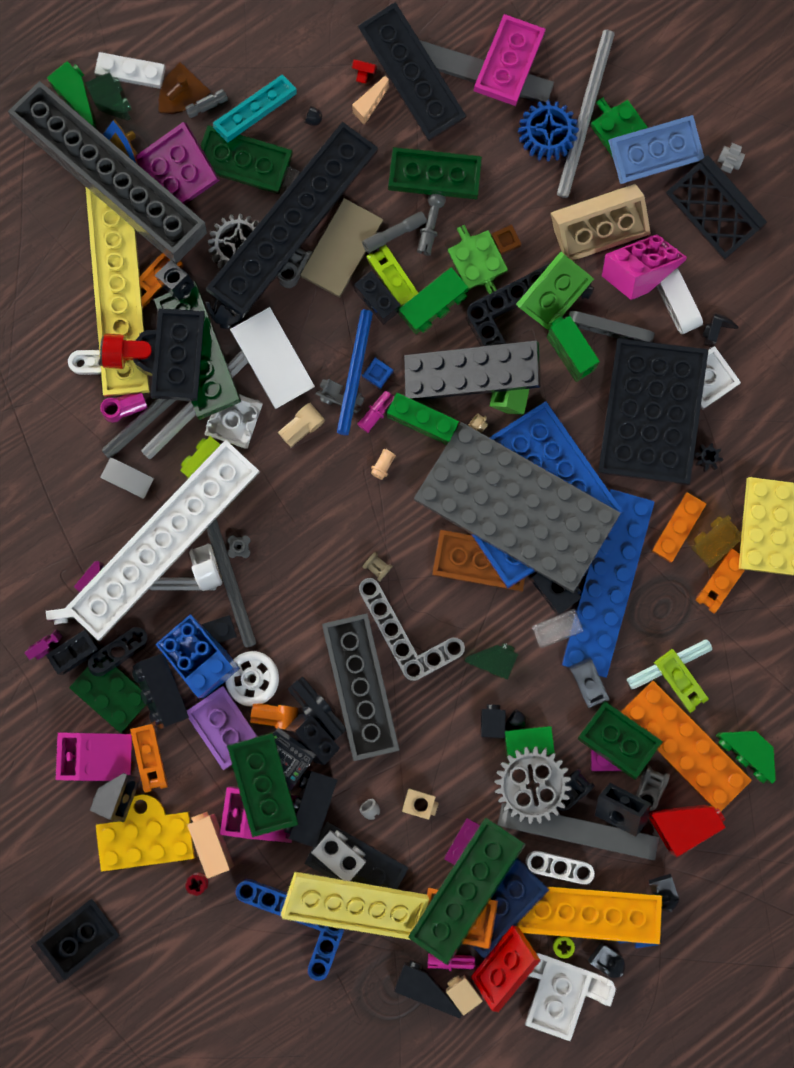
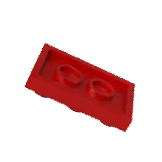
M512 925L472 974L471 978L490 1009L494 1012H499L541 960L520 928Z

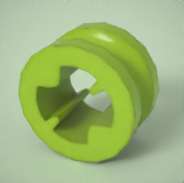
M559 936L553 942V950L560 958H569L574 953L575 946L569 937ZM561 941H566V944L570 946L569 951L566 949V953H562L557 948L558 944L562 945Z

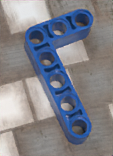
M245 879L238 884L236 896L240 901L281 916L287 892L252 879ZM247 884L253 888L252 896L246 897L242 894L241 887ZM265 893H272L275 896V903L267 905L263 901V895ZM295 921L321 931L308 966V974L313 980H323L329 973L344 929H332L329 926ZM330 940L334 948L328 952L324 951L321 948V942ZM315 963H322L325 966V972L322 974L315 973L312 968Z

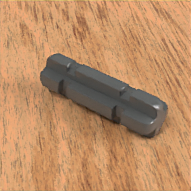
M221 89L215 92V95L211 94L196 101V104L192 103L186 106L185 109L188 116L193 118L199 112L203 113L216 107L218 103L226 102L228 97L226 92Z

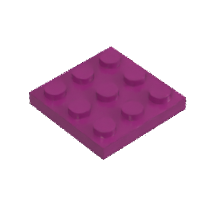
M182 122L136 155L137 164L184 205L220 181L185 122Z

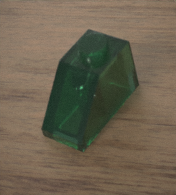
M502 643L501 646L495 645L466 657L464 662L508 680L518 654L514 652V647Z

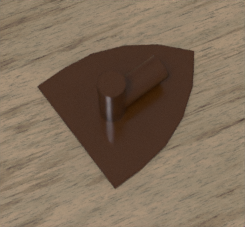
M179 62L166 76L161 86L158 99L159 113L186 111V106L192 103L196 104V101L207 97L211 91Z

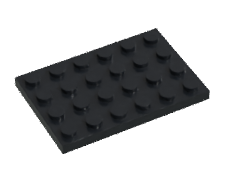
M617 338L598 473L690 485L709 349Z

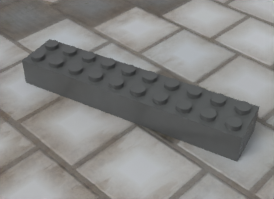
M39 81L8 111L12 123L175 264L207 234L205 222L42 82Z

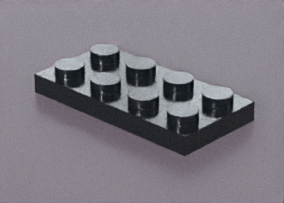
M326 823L319 835L317 845L330 830L334 833L338 830L347 838L346 843L351 848L357 846L366 854L363 857L366 863L350 882L398 889L409 868L408 866L331 823ZM328 841L325 844V849L328 853H336L338 851V844L335 841ZM313 847L304 864L329 878L342 880L312 854V851L315 849ZM347 856L343 859V865L347 869H353L356 866V860L352 856Z

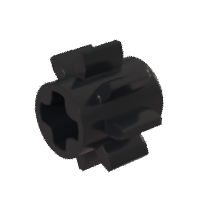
M713 443L709 444L708 448L700 445L701 453L697 452L694 454V457L698 458L695 466L701 465L704 467V472L709 467L716 470L718 468L716 462L723 461V458L719 457L721 448L716 450L713 448ZM711 454L713 458L706 461L704 457Z

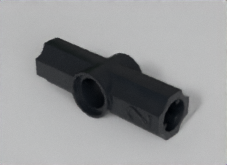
M303 676L288 688L290 694L303 707V712L311 715L333 741L347 731L342 722L334 715L329 704L320 694L318 695Z

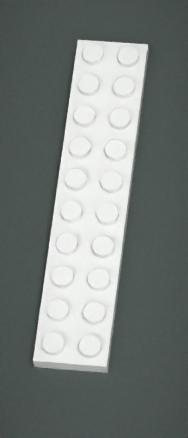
M225 440L65 609L100 641L260 471Z

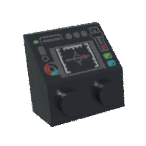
M277 728L274 736L291 792L316 755L280 728Z

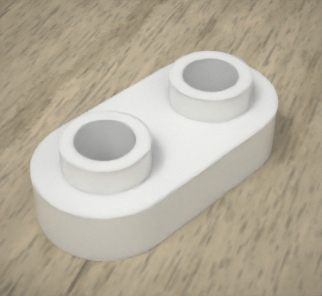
M79 350L69 356L68 365L74 373L79 375L101 374L99 350ZM79 360H84L85 362L82 367L77 366Z

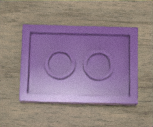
M224 686L187 710L189 720L223 770L232 765L227 745L257 737V734Z

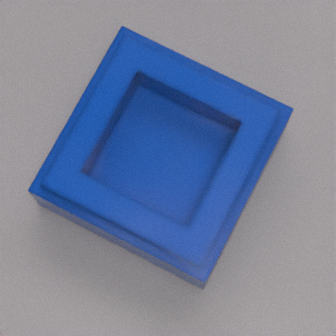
M374 358L362 377L381 390L394 370L377 358Z

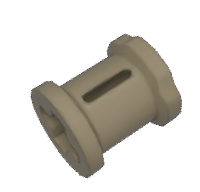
M374 552L362 567L369 569L378 577L377 580L380 582L393 566L391 564L387 565L378 557V553Z

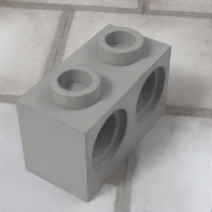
M330 830L312 851V854L342 880L351 881L366 863V860L363 858L366 854L357 846L351 848L346 843L347 838L340 831L336 830L334 833ZM328 841H335L338 844V851L331 854L326 851L325 844ZM352 856L355 858L356 866L353 869L344 867L343 859L345 857Z

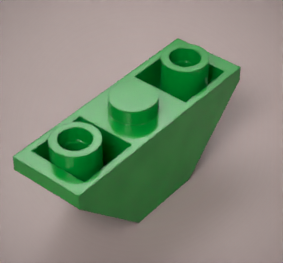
M756 731L719 732L716 735L720 739L718 744L727 752L732 750L737 755L735 759L745 768L747 766L751 767L755 771L753 775L761 783L773 784L776 781L774 747Z

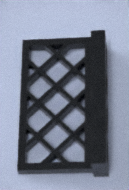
M706 155L698 165L666 192L667 196L724 260L755 233L765 227L767 223L709 155ZM699 170L706 177L705 185L692 184V176ZM678 188H689L688 200H678L673 193ZM691 188L705 189L704 201L690 200ZM707 189H717L720 192V202L706 201ZM690 204L703 205V217L692 216L689 212ZM706 205H720L719 218L705 217ZM722 206H732L735 209V219L721 218ZM738 214H739L743 219H737ZM697 220H702V226ZM705 221H718L717 234L706 232L704 229ZM721 221L734 222L733 234H720ZM737 222L747 223L752 230L747 235H736ZM712 237H717V243ZM720 237L733 238V245L726 253L719 246ZM736 238H742L735 244Z

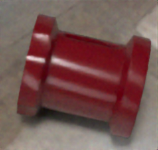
M197 872L187 878L185 888L189 894L198 896L208 888L209 881L205 874ZM194 878L196 879V881H202V885H200V890L198 887H192V883H194Z

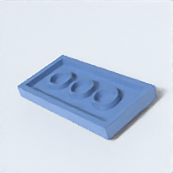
M693 115L608 140L620 184L694 163L704 158Z

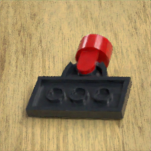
M158 308L157 330H146L140 333L135 341L126 340V335L104 334L100 344L101 366L109 369H124L126 360H133L138 370L145 375L152 376V399L198 401L205 312Z

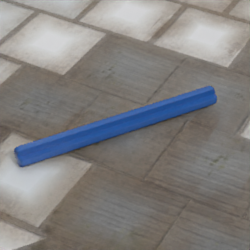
M363 309L360 313L337 433L347 436L350 432L373 315L371 310Z

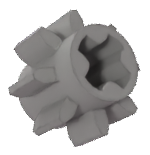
M732 143L730 148L724 146L718 162L722 163L721 170L731 173L733 168L739 170L745 154L741 153V146Z

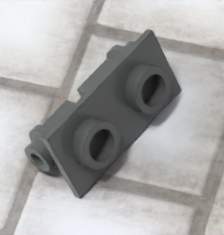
M323 379L320 384L323 390L317 391L316 395L320 396L322 402L329 405L335 403L342 408L344 395L340 394L343 385L331 379ZM358 392L353 411L355 413L361 410L357 405L361 406L365 399Z

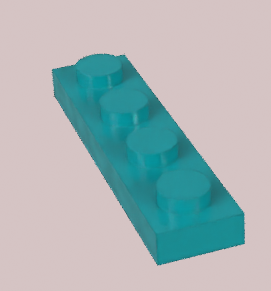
M282 74L213 122V128L228 143L295 96L297 89Z

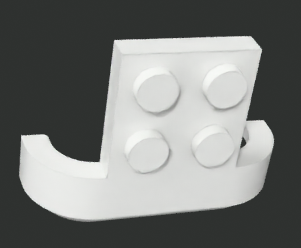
M536 953L541 962L529 976L540 980L525 1025L571 1041L585 996L593 998L604 1005L611 1006L616 988L608 978Z

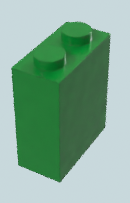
M561 316L554 320L549 328L547 339L574 381L577 382L594 372L600 361L571 316L565 319Z

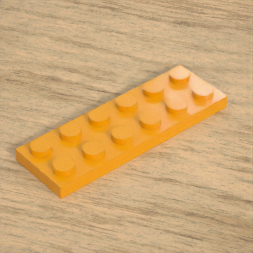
M548 887L550 889L549 892L517 925L522 933L660 944L662 896Z

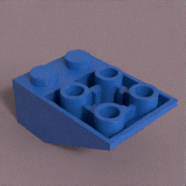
M192 614L156 643V646L198 698L208 697L240 669L227 651Z

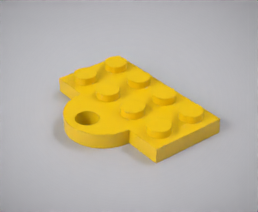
M150 795L134 796L125 822L117 821L96 824L101 872L194 859L193 839L187 826L190 824L189 812L166 815L164 806L155 797ZM138 800H144L147 803V810L144 813H138L135 809V803Z

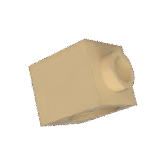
M408 788L402 812L429 820L430 815L435 816L439 802L435 801V796ZM418 798H424L428 802V806L424 811H418L414 807V802Z
M457 975L447 983L449 987L446 988V992L463 1016L482 1002L481 996L465 975L461 978Z

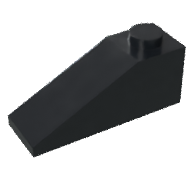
M412 960L410 964L404 962L394 987V992L460 1019L462 1013L433 977L423 969L424 965Z

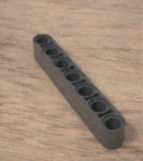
M502 802L498 826L645 859L655 860L660 838L658 836L639 832L635 837L618 827L564 815L557 816L554 813H550V821L545 816H542L540 824L537 818H533L532 823L529 824L528 817H524L522 822H520V814L518 813L511 817L513 810L510 808L504 811L503 809L507 803Z

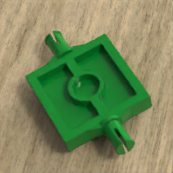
M604 97L596 102L603 114L591 122L590 126L611 156L612 152L608 140L648 128L629 100L610 108Z

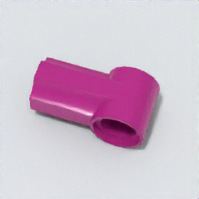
M142 392L126 394L117 398H107L101 403L100 407L104 418L112 423L148 408ZM110 406L118 407L117 412L113 415L106 413Z

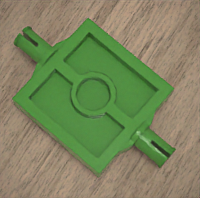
M462 225V229L458 227L457 231L462 241L449 248L448 254L460 278L469 287L468 290L485 285L489 294L497 291L493 281L498 276L506 273L508 269L489 231L487 230L476 236H470L465 225Z

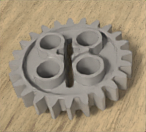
M535 746L533 753H530L528 747H525L524 754L516 750V758L508 755L510 763L502 762L501 765L505 770L497 771V774L502 779L495 780L496 784L501 785V788L497 789L495 793L503 795L498 802L506 801L507 804L503 810L511 808L513 810L511 817H514L517 813L520 814V822H522L524 817H528L529 824L532 823L533 818H537L540 824L542 816H545L550 821L551 812L557 816L559 815L557 806L565 808L562 799L569 800L570 796L564 793L572 789L571 786L565 785V782L571 780V777L564 776L568 768H560L563 760L555 762V753L550 757L546 756V748L542 753H538L537 746ZM528 764L532 765L534 782H539L540 784L536 788L539 801L538 806L534 804L532 787H527V784L531 781ZM539 765L548 767L549 775L547 777L537 775L536 768ZM516 769H521L525 772L526 778L524 781H516L514 779L513 772ZM545 788L550 789L554 794L553 799L549 801L543 800L541 791ZM522 792L527 793L530 796V803L526 805L520 804L517 799L518 794Z

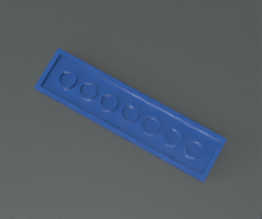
M610 489L609 492L623 510V514L619 516L587 570L581 599L578 603L562 661V666L570 668V666L591 657L599 676L607 678L655 503V501Z

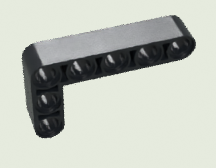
M551 263L469 305L466 316L467 322L481 347L506 344L493 319L517 308L516 304L521 298L513 297L511 291L515 289L520 290L524 295L532 286L531 281L538 279ZM499 300L503 306L497 309L491 305V302ZM479 310L482 312L483 317L475 319L471 316V312ZM487 329L492 331L494 336L487 339L482 336L481 332Z

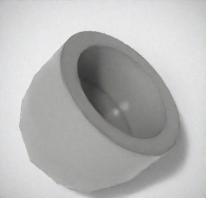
M369 799L361 805L360 812L366 819L374 820V816L380 814V808L374 799Z

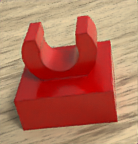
M354 59L352 68L359 70L356 81L366 84L368 73L376 74L378 65Z

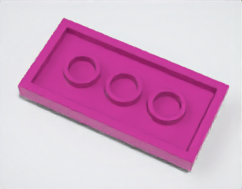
M504 14L475 83L474 92L516 106L546 29Z

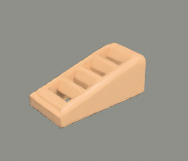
M386 76L353 103V113L363 124L368 121L389 88V79Z

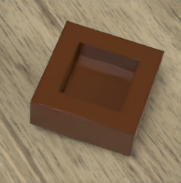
M512 224L491 234L500 255L521 247V242Z

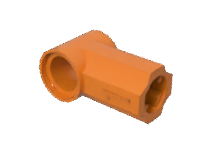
M253 704L250 723L286 729L297 717L299 708L283 705Z

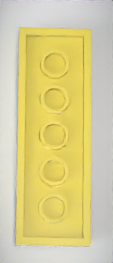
M295 872L281 916L282 919L409 939L408 936L425 912L430 899L425 894Z

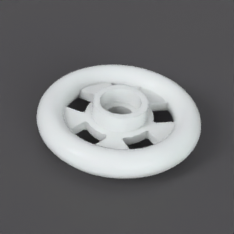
M248 651L238 655L233 660L240 669L225 681L230 696L244 706L264 704L275 694L279 684V673L274 661L266 654L257 651ZM249 661L251 667L243 671L241 664ZM261 663L268 669L264 674L257 668ZM251 675L256 676V681L254 683L250 682ZM236 676H241L242 686H235L234 678ZM264 679L269 681V685L265 691L260 689L264 682ZM246 689L255 690L254 697L245 696Z

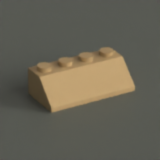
M636 184L551 212L554 232L561 251L572 261L651 234L645 196Z

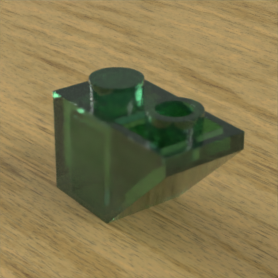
M108 72L85 82L99 111L126 121L131 119L128 111L132 109L127 98L122 99L119 92L123 91L118 78L113 79L111 73Z

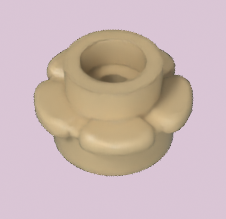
M478 413L473 417L468 426L482 433L488 425L485 422L487 417H483Z

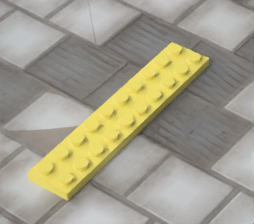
M86 187L100 352L101 338L104 334L126 335V340L135 341L139 334L144 332L136 230ZM126 360L124 369H109L101 366L104 397L150 392L149 376L138 370L133 360Z

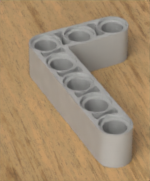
M373 578L364 579L360 583V594L401 671L408 680H419L463 655L465 646L458 638H450L417 655L379 583ZM372 583L376 586V592L373 595H366L363 592V587L366 584ZM379 603H383L387 607V612L382 616H378L374 612V607ZM390 623L398 627V632L394 636H389L385 633V627ZM451 642H456L460 645L461 649L457 655H452L448 652L447 647ZM399 644H406L409 647V653L406 656L402 657L396 653V647ZM431 653H436L440 656V663L436 666H431L427 662V657ZM410 664L419 666L420 673L418 676L411 677L407 674V667Z

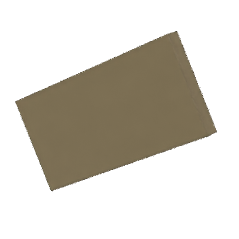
M344 198L300 276L340 298L366 253L362 241L377 234L383 219Z

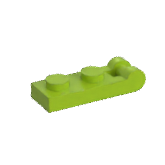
M384 245L379 248V251L374 254L370 253L366 258L386 288L402 307L416 296L418 292L389 248ZM385 258L388 262L381 266L378 261Z
M673 649L654 662L689 713L696 710L695 707L701 702L704 704L709 700ZM695 692L696 695L693 696L691 699L687 697L691 693Z

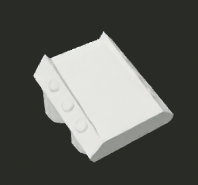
M239 394L240 403L211 415L206 425L205 435L222 441L227 440L229 443L242 448H248L263 403Z

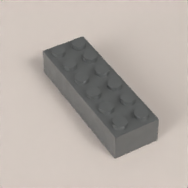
M368 614L322 624L353 761L399 751Z

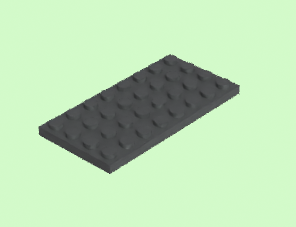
M462 422L414 497V501L572 593L576 590L621 514Z

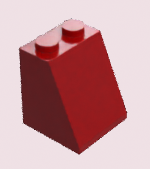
M708 805L653 810L649 812L648 816L669 853L676 857L726 828L723 824L725 818L721 811Z

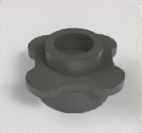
M232 535L228 538L230 544L229 557L248 558L250 556L249 543L251 540L248 536L235 537Z

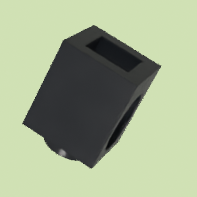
M172 260L155 274L161 286L178 301L188 295L195 287L190 276Z
M487 704L486 709H481L480 737L505 738L506 710H500V705Z

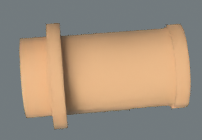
M383 449L375 466L371 467V474L381 480L387 477L388 474L386 472L396 455L389 450Z

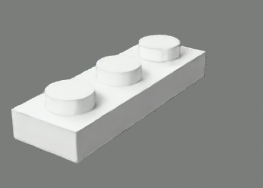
M99 52L95 75L97 77L161 89L165 65Z

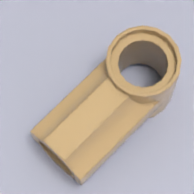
M308 403L297 412L295 418L283 427L278 434L292 448L308 433L317 430L325 422V419L311 403Z

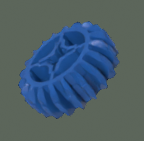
M547 100L546 106H543L539 101L537 108L531 105L529 107L530 112L525 111L523 113L524 119L519 121L521 127L518 128V134L522 135L519 141L520 143H525L523 146L524 150L531 149L530 156L537 153L538 160H541L542 156H546L547 162L550 161L551 156L558 160L560 154L566 156L568 153L567 149L569 150L574 147L572 141H577L578 138L574 133L579 132V128L575 127L577 119H571L573 111L566 113V105L559 108V102L557 101L554 106H551V102ZM545 117L544 122L531 126L538 118ZM553 117L558 119L562 124L556 123L553 120ZM547 123H548V128H549V130H550V132H551L549 139H548L547 130H545L546 127H547ZM566 136L560 143L552 145L553 139ZM534 138H540L544 145L537 142Z

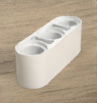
M676 268L657 285V289L677 330L682 335L702 326L703 320L680 271Z
M532 851L526 857L527 867L536 874L579 884H588L594 878L592 866L581 860L542 851ZM534 856H541L543 858L541 867L533 868L531 866V859ZM556 862H565L566 869L563 873H556L554 871ZM582 866L587 867L589 870L588 876L584 879L577 877V870Z

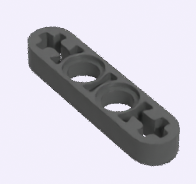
M570 311L568 315L571 316L579 329L619 339L652 343L655 333L647 329L578 311Z

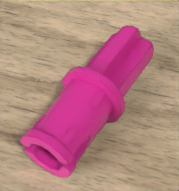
M384 391L374 405L369 406V411L357 423L358 426L369 433L380 418L383 419V414L390 407L394 396L390 392Z
M428 953V969L443 968L452 971V968L473 969L475 967L474 956L454 955L449 965H446Z

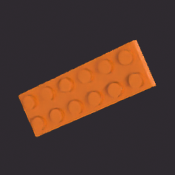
M653 680L620 711L663 741L657 750L660 755L715 809L718 808L722 811L752 781Z

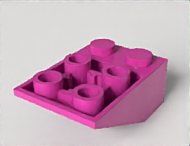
M656 234L607 253L602 277L632 300L649 293L679 267L687 257Z
M58 733L56 780L111 781L123 773L131 775V734Z
M227 787L220 835L292 843V840L285 838L287 833L284 832V829L252 837L239 788ZM291 795L292 801H294L296 796Z

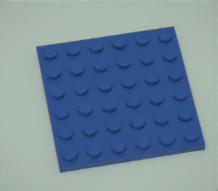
M546 401L489 437L620 512V516L623 514V510ZM471 534L507 589L535 572L533 569Z

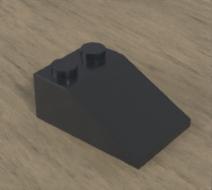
M90 899L30 947L59 984L68 979L120 935L93 899Z

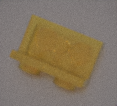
M729 515L724 518L719 516L710 524L712 529L707 534L702 531L693 539L696 544L691 549L709 568L741 541L742 533L730 521L731 517Z

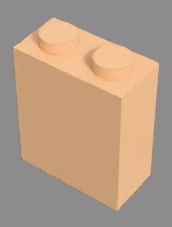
M204 812L192 817L193 822L187 826L207 879L234 867L224 837L220 835L221 829L215 813L209 815L208 812Z

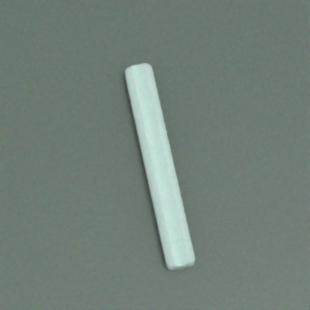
M703 640L677 653V655L686 664L710 652L712 646L708 640ZM653 665L627 678V682L631 689H635L662 674Z

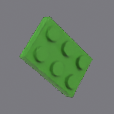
M560 252L516 305L549 330L552 326L551 323L564 315L594 278L563 252Z

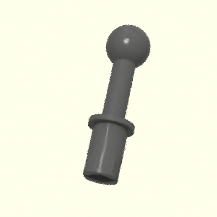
M432 194L428 197V203L431 207L426 227L420 229L421 238L417 252L420 254L424 252L423 255H431L434 238L438 235L434 228L439 208L445 205V196Z

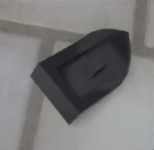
M714 312L710 325L706 324L702 337H705L704 345L710 347L715 345L721 327L738 329L739 326L728 317Z
M671 873L648 880L653 895L662 896L661 910L672 912L679 904V896Z
M602 941L588 959L591 965L611 978H619L624 974V958L620 953Z

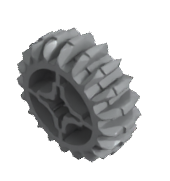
M239 214L237 220L234 219L233 215H230V221L227 222L225 218H222V226L219 224L214 225L217 232L210 231V236L214 239L208 240V244L213 246L208 251L210 254H213L212 261L218 262L217 266L219 269L223 268L229 261V258L222 254L221 247L232 251L234 254L237 251L235 244L239 241V236L242 243L247 239L244 237L243 229L252 233L259 224V221L252 222L251 216L243 220V215ZM235 230L231 237H224L230 231Z

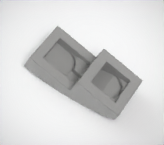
M111 457L100 477L144 499L154 478Z

